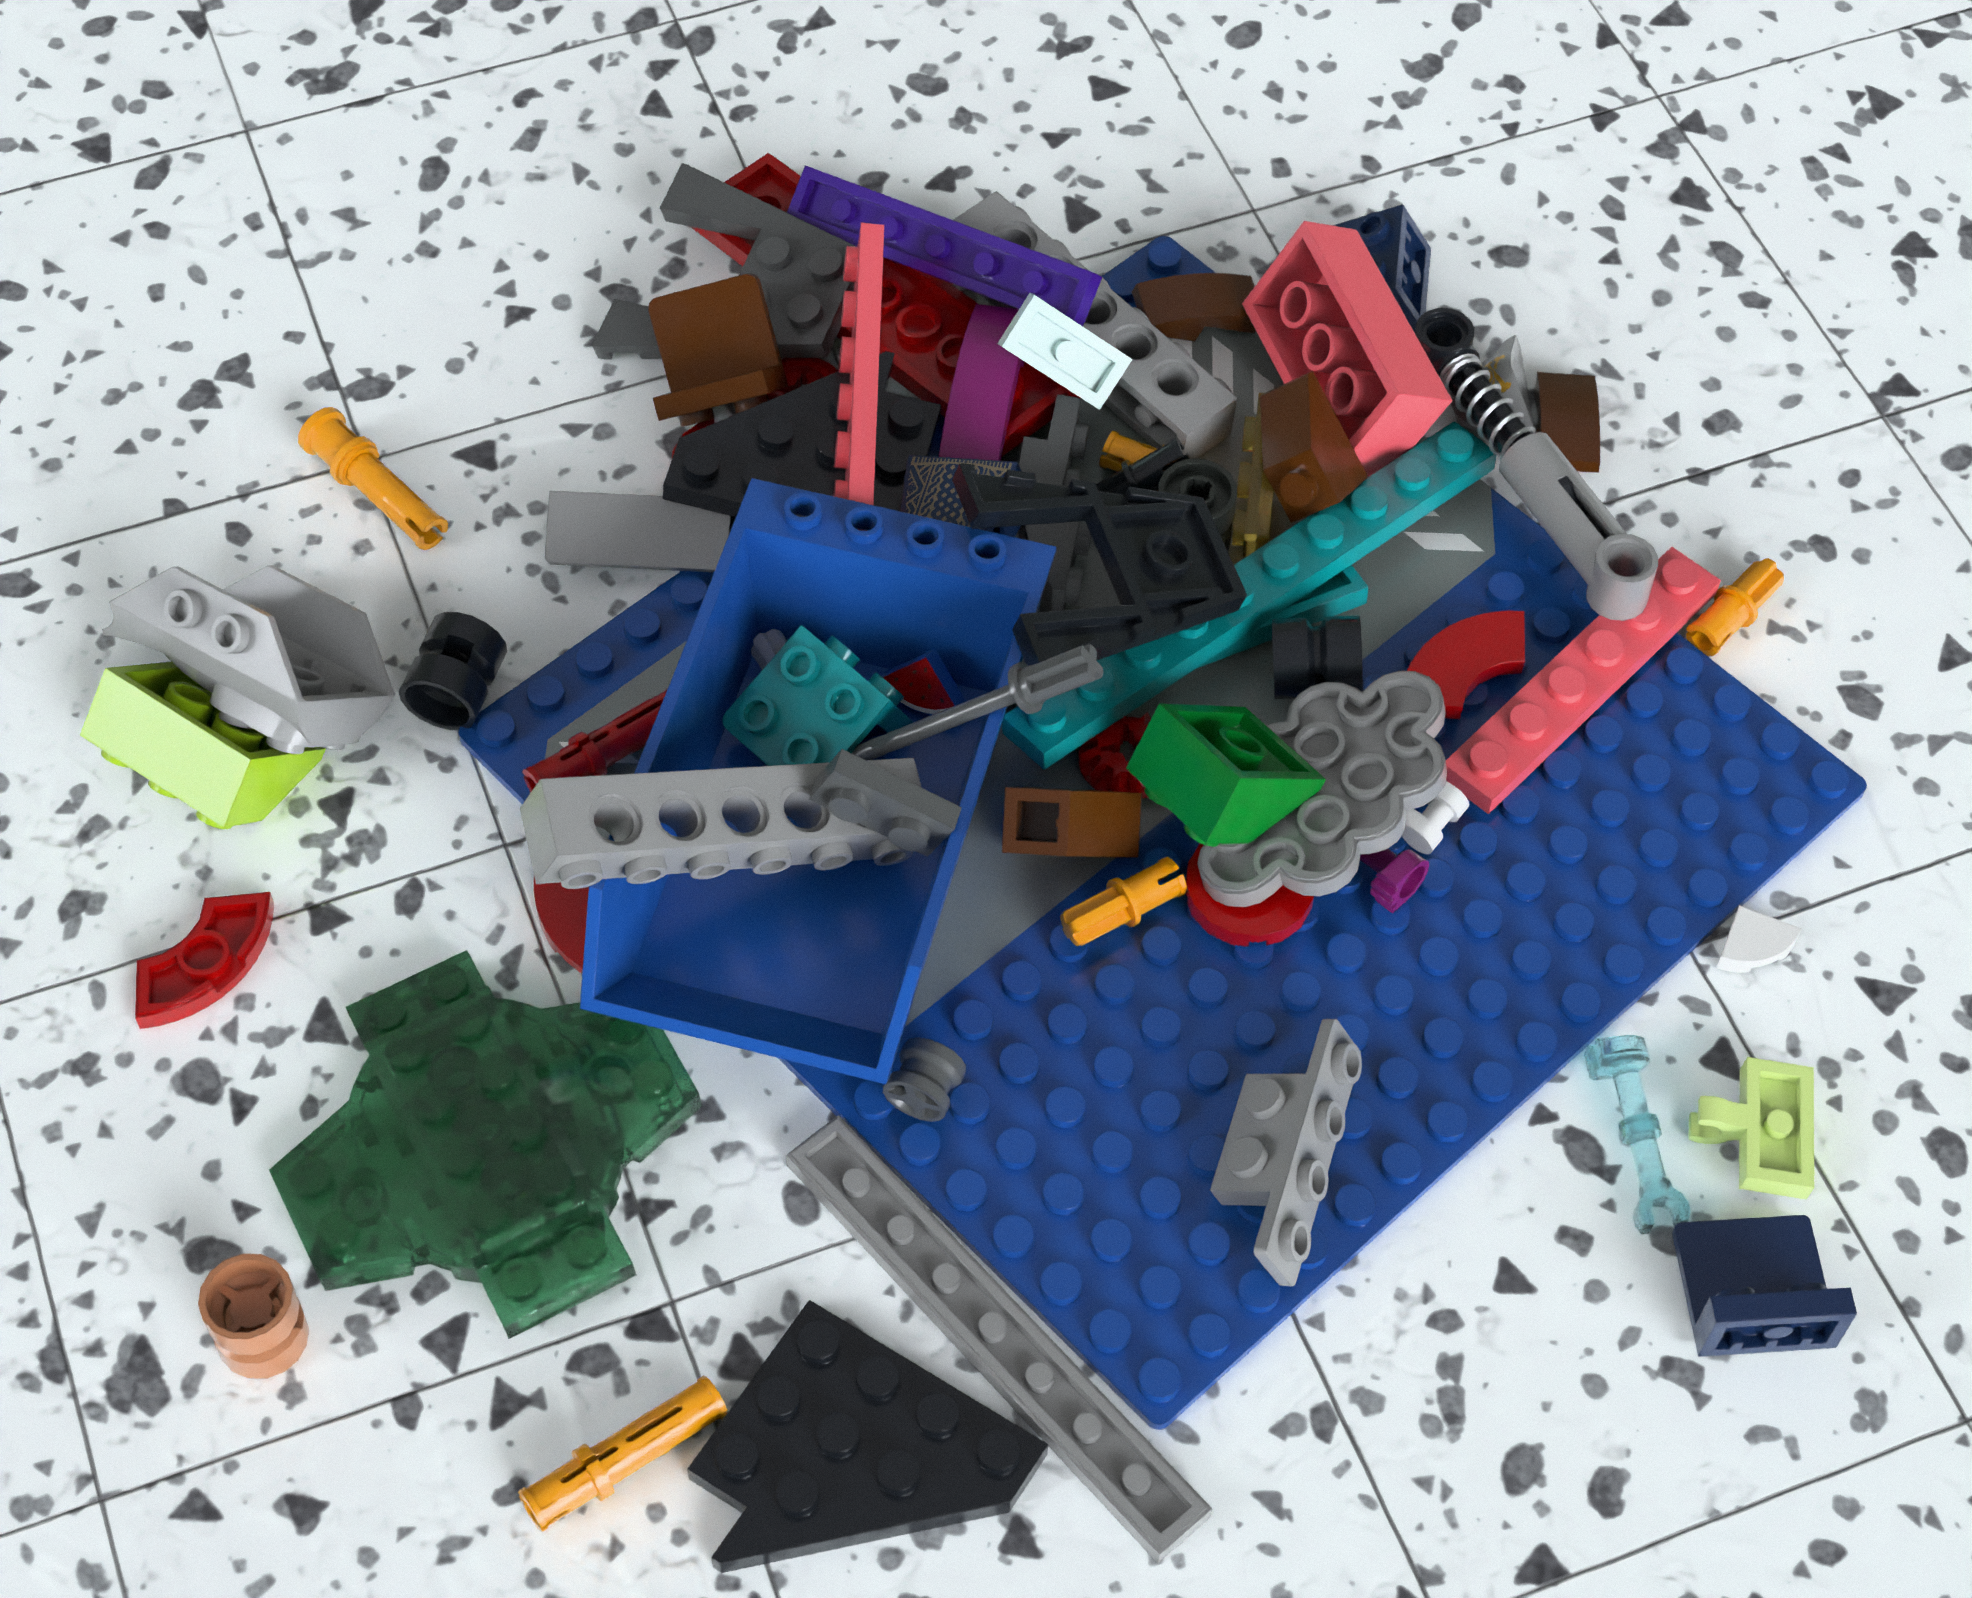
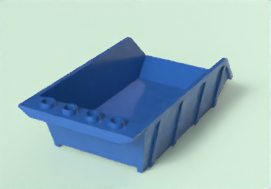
M751 478L634 774L768 766L724 727L723 716L762 671L751 654V648L754 645L753 639L759 633H766L772 629L781 631L787 640L791 638L801 625L822 643H825L833 635L860 659L853 669L867 681L875 672L882 676L887 670L936 649L966 701L1008 685L1009 668L1013 664L1022 662L1023 659L1012 629L1020 614L1038 612L1057 547ZM918 542L926 543L929 545L919 544ZM979 556H984V557H988V558H991V559H985V558H981V557H979ZM901 703L897 705L913 722L931 716L911 710ZM1007 707L873 759L914 758L921 787L962 807L955 830L928 857L921 853L913 852L912 856L907 860L887 866L876 865L873 859L851 861L842 867L831 870L815 869L814 864L791 865L783 871L767 875L755 874L752 868L729 870L720 876L710 879H694L690 873L666 874L659 880L645 884H631L627 882L626 878L602 879L598 883L589 886L580 1009L887 1084ZM876 724L861 743L886 735L887 733ZM787 816V818L792 824L799 827V825L794 819ZM724 819L730 828L739 832L732 822ZM661 823L662 827L669 834L677 836L670 826ZM610 834L608 840L614 841Z

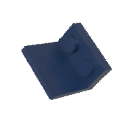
M1403 204L1332 225L1358 231L1415 332L1416 322L1426 312L1431 247Z
M1806 1215L1679 1222L1673 1229L1672 1236L1698 1357L1837 1348L1857 1315L1851 1287L1827 1289L1811 1220Z

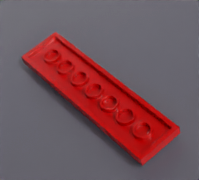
M768 152L724 183L787 213L801 176ZM691 227L741 266L744 265L755 240ZM883 258L879 354L885 351L895 353L890 377L919 399L940 404V414L946 417L962 342L974 307L978 303L949 282ZM841 327L836 337L842 340V336L852 337V328ZM1025 362L1024 367H1020L1001 457L1023 442L1024 436H1031L1052 420L1057 394L1080 397Z

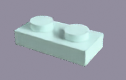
M1029 293L998 342V345L1099 410L1132 361L1131 358L1031 293Z

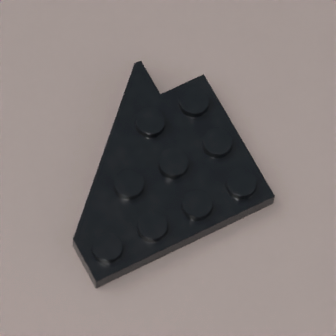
M885 351L879 354L873 505L901 511L909 455H929L939 421L941 405L887 392L886 388L892 372L895 353ZM839 371L679 438L663 484V499L736 517L751 478L833 496L835 480L845 481L846 469L835 468L834 462L837 432H847L848 421L837 420L840 383L849 384L850 374L839 373Z
M809 1300L687 1468L690 1481L742 1513L711 1557L713 1568L721 1573L1010 1513L1046 1458L1048 1444Z

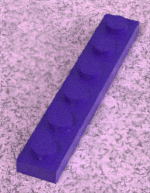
M806 165L787 211L788 214L854 246L858 245L861 223L884 225L883 258L1020 309L1029 293H1031L1082 327L1102 279L1101 276L1091 271Z

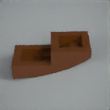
M1230 273L1174 275L1137 283L1132 290L1136 308L1140 309L1148 317L1151 324L1167 338L1195 342L1205 326L1254 334L1256 332L1242 305L1255 287L1252 277L1249 275Z
M1537 372L1534 388L1538 415L1536 432L1546 433L1577 471L1598 473L1600 467V416L1595 376Z

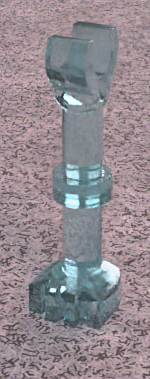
M1638 1035L1597 1038L1595 1045L1587 1046V1051L1584 1052V1059L1589 1079L1593 1081L1613 1079L1623 1116V1120L1618 1123L1621 1140L1624 1144L1630 1145L1640 1183V1200L1633 1213L1635 1227L1641 1235L1649 1234L1655 1224L1651 1211L1653 1207L1666 1209L1672 1217L1674 1227L1679 1222H1688L1691 1212L1689 1202L1681 1192L1673 1188L1670 1179L1666 1177L1657 1143V1138L1662 1135L1657 1115L1649 1112L1639 1073L1650 1063L1645 1039Z

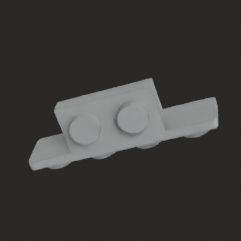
M1323 1019L1321 1021L1306 1074H1246L1210 1189L1221 1205L1266 1206L1254 1246V1255L1279 1286H1295L1301 1264L1309 1255L1311 1248L1310 1232L1319 1201L1323 1200L1327 1193L1328 1170L1336 1142L1344 1134L1346 1107L1353 1084L1358 1081L1361 1075L1362 1058L1360 1050L1337 1019Z

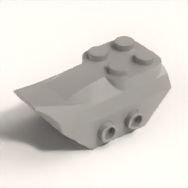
M267 565L224 589L179 566L171 567L109 601L113 620L108 627L102 628L104 635L129 640L163 653L183 673L212 693L210 702L212 706L220 710V719L237 727L257 730L267 736L266 743L269 746L282 752L302 754L305 747L343 750L346 744H354L360 741L361 736L382 717L395 696L367 614L274 565Z

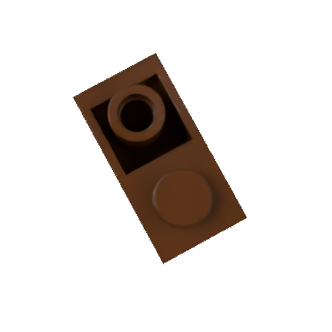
M1024 786L1005 787L1002 853L1078 857H1139L1142 793Z

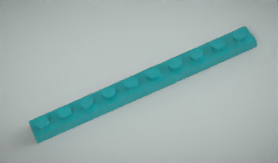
M1453 421L1369 476L1341 502L1309 515L1236 563L1234 567L1247 593L1238 611L1097 660L1103 667L1102 678L1047 699L1043 703L1042 709L1034 714H1026L1017 706L1004 715L1002 733L1045 770L1493 471L1497 454H1493L1487 444Z

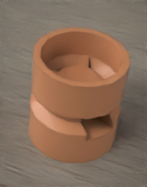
M240 1254L222 1261L209 1272L200 1287L198 1306L202 1320L214 1340L219 1356L229 1369L248 1379H267L284 1373L294 1365L307 1346L309 1326L289 1274L278 1261L262 1254Z

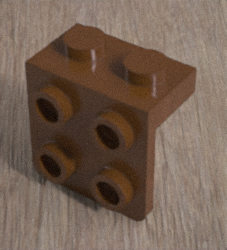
M747 273L659 296L650 301L648 311L671 391L652 398L658 421L678 416L681 427L714 419L713 407L732 402L735 413H740L769 401L768 393L788 386L760 279L755 274Z

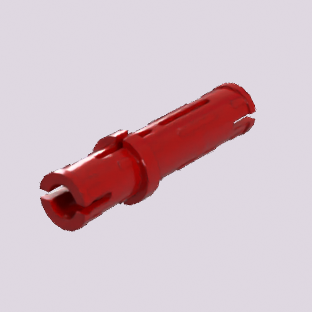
M667 689L589 734L582 731L569 738L568 746L545 760L543 759L533 766L524 769V780L530 792H532L540 779L607 775L608 767L645 747Z

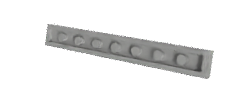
M839 1115L786 1154V1163L789 1169L1037 1435L1048 1444L1051 1450L1157 1563L1211 1517L1213 1508Z

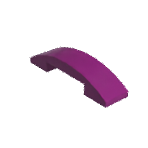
M983 304L975 305L964 335L955 369L939 457L1001 461L1020 367H1024L1025 361L998 345V342L1019 309Z

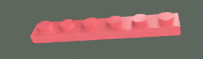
M861 223L857 247L846 246L843 281L854 282V291H844L841 327H851L852 337L842 336L839 373L850 374L849 384L840 383L837 420L848 421L847 432H837L834 467L846 470L845 481L835 480L833 496L873 505L884 225Z
M1671 547L1658 559V568L1644 611L1635 618L1624 621L1610 620L1601 615L1593 620L1446 760V781L1458 788L1467 799L1489 814L1716 595L1721 580L1674 547Z

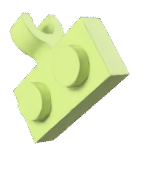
M1747 1057L1740 1068V1102H1732L1716 1096H1700L1698 1099V1113L1691 1112L1689 1114L1688 1139L1702 1144H1719L1729 1140H1739V1189L1807 1199L1815 1188L1814 1067Z

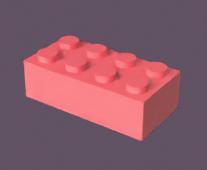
M1303 221L1242 305L1284 384L1311 371L1314 372L1369 477L1412 449L1453 400L1358 231Z

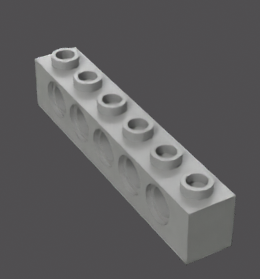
M997 191L953 219L956 222L1088 270L1071 255L1068 248L1061 241L1052 239L1032 222L1024 209L1014 206ZM1102 277L1083 327L1132 359L1104 404L1153 447L1159 449L1177 437L1184 446L1183 453H1188L1191 459H1198L1231 435L1238 398L1223 380L1213 377L1196 363L1181 344L1172 342L1153 326L1140 309L1132 308L1111 290L1106 280ZM981 295L992 306L1014 308Z
M914 758L866 760L921 787ZM829 763L540 779L520 807L536 884L561 882L562 886L567 889L585 888L598 883L602 879L626 878L627 882L631 884H645L659 880L666 874L690 873L694 879H710L720 876L729 870L752 868L755 874L767 875L783 871L791 865L814 864L815 869L831 870L842 867L851 861L873 859L876 865L887 866L907 860L912 856L913 852L895 846L889 838L859 823L843 821L834 816L828 808L809 800L816 777ZM787 816L794 819L799 825V827L792 824L787 818ZM724 819L732 822L739 832L730 828ZM661 823L670 826L677 836L669 834L662 827ZM596 827L603 828L609 832L614 841L604 838L597 831Z

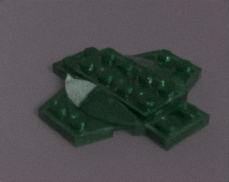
M467 950L345 1007L369 1056L355 1080L349 1100L269 1169L325 1291L412 1276L416 1266L432 1264L441 1269L452 1271L454 1278L457 1280L481 1283L508 1339H511L637 1275L633 1262L609 1219L619 1199L617 1188L623 1169L632 1160L641 1163L702 1107L699 1092L663 1029L580 1009V1002L540 1009L511 999L495 998L489 986L485 985Z

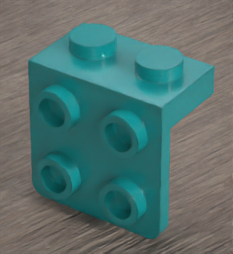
M802 625L723 716L724 727L768 766L830 763L841 749L852 753L876 724L886 733L911 724L913 721L897 707L904 696L876 672L867 681L853 669L860 659L833 635L825 643H822Z

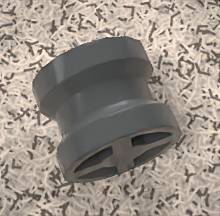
M919 1037L910 1038L904 1043L899 1053V1060L902 1065L899 1071H894L890 1074L887 1084L883 1086V1094L894 1107L909 1116L930 1122L940 1121L945 1117L950 1107L948 1093L951 1088L957 1087L962 1082L966 1073V1065L960 1056L941 1043Z

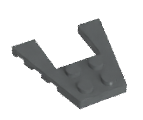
M681 163L660 206L665 221L755 240L739 275L752 273L760 279L780 357L827 358L841 328L844 291H854V282L843 281L846 246L854 245L696 168ZM614 299L592 343L599 359H612L613 353H639L641 359H662L648 306Z

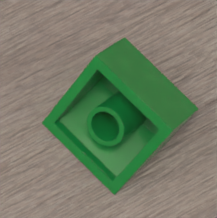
M1159 703L1126 767L1145 786L1144 792L1152 801L1168 808L1185 824L1184 830L1192 839L1211 847H1216L1219 844L1251 843L1319 792L1326 781V778L1250 710L1242 706Z

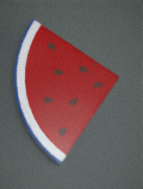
M936 649L891 668L881 676L904 696L900 702L902 705L922 714L933 715L966 702Z

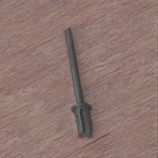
M1091 644L1035 665H1027L1023 662L1013 664L1008 671V685L893 730L886 735L861 743L853 750L852 754L864 760H873L886 753L896 751L1014 703L1026 714L1037 713L1042 709L1043 703L1047 699L1103 677V667L1096 661L1097 651Z

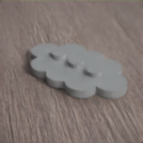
M1397 671L1381 676L1362 692L1344 683L1324 682L1310 686L1298 694L1289 706L1287 721L1275 722L1266 726L1326 778V781L1319 792L1251 843L1219 844L1216 847L1203 845L1197 864L1205 891L1215 901L1233 907H1247L1261 903L1273 895L1282 885L1301 895L1323 896L1337 892L1350 883L1358 871L1360 855L1380 852L1397 843L1405 830V811L1425 806L1439 795L1446 784L1447 766L1441 745L1434 739L1444 726L1446 714L1444 698L1440 687L1429 676L1416 671Z

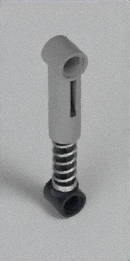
M1436 308L1422 314L1416 322L1414 333L1451 398L1455 399L1456 407L1461 412L1466 413L1467 422L1472 426L1478 427V436L1482 440L1489 441L1490 451L1493 454L1500 455L1499 472L1588 584L1586 599L1590 607L1599 615L1610 620L1624 621L1633 619L1641 614L1648 603L1658 568V555L1654 547L1645 539L1626 533L1546 433H1535L1534 427H1525L1523 424L1524 414L1522 412H1513L1511 409L1513 400L1502 398L1500 395L1501 386L1499 384H1491L1489 382L1490 372L1482 370L1479 353L1473 347L1474 326L1471 320L1462 312L1451 308Z

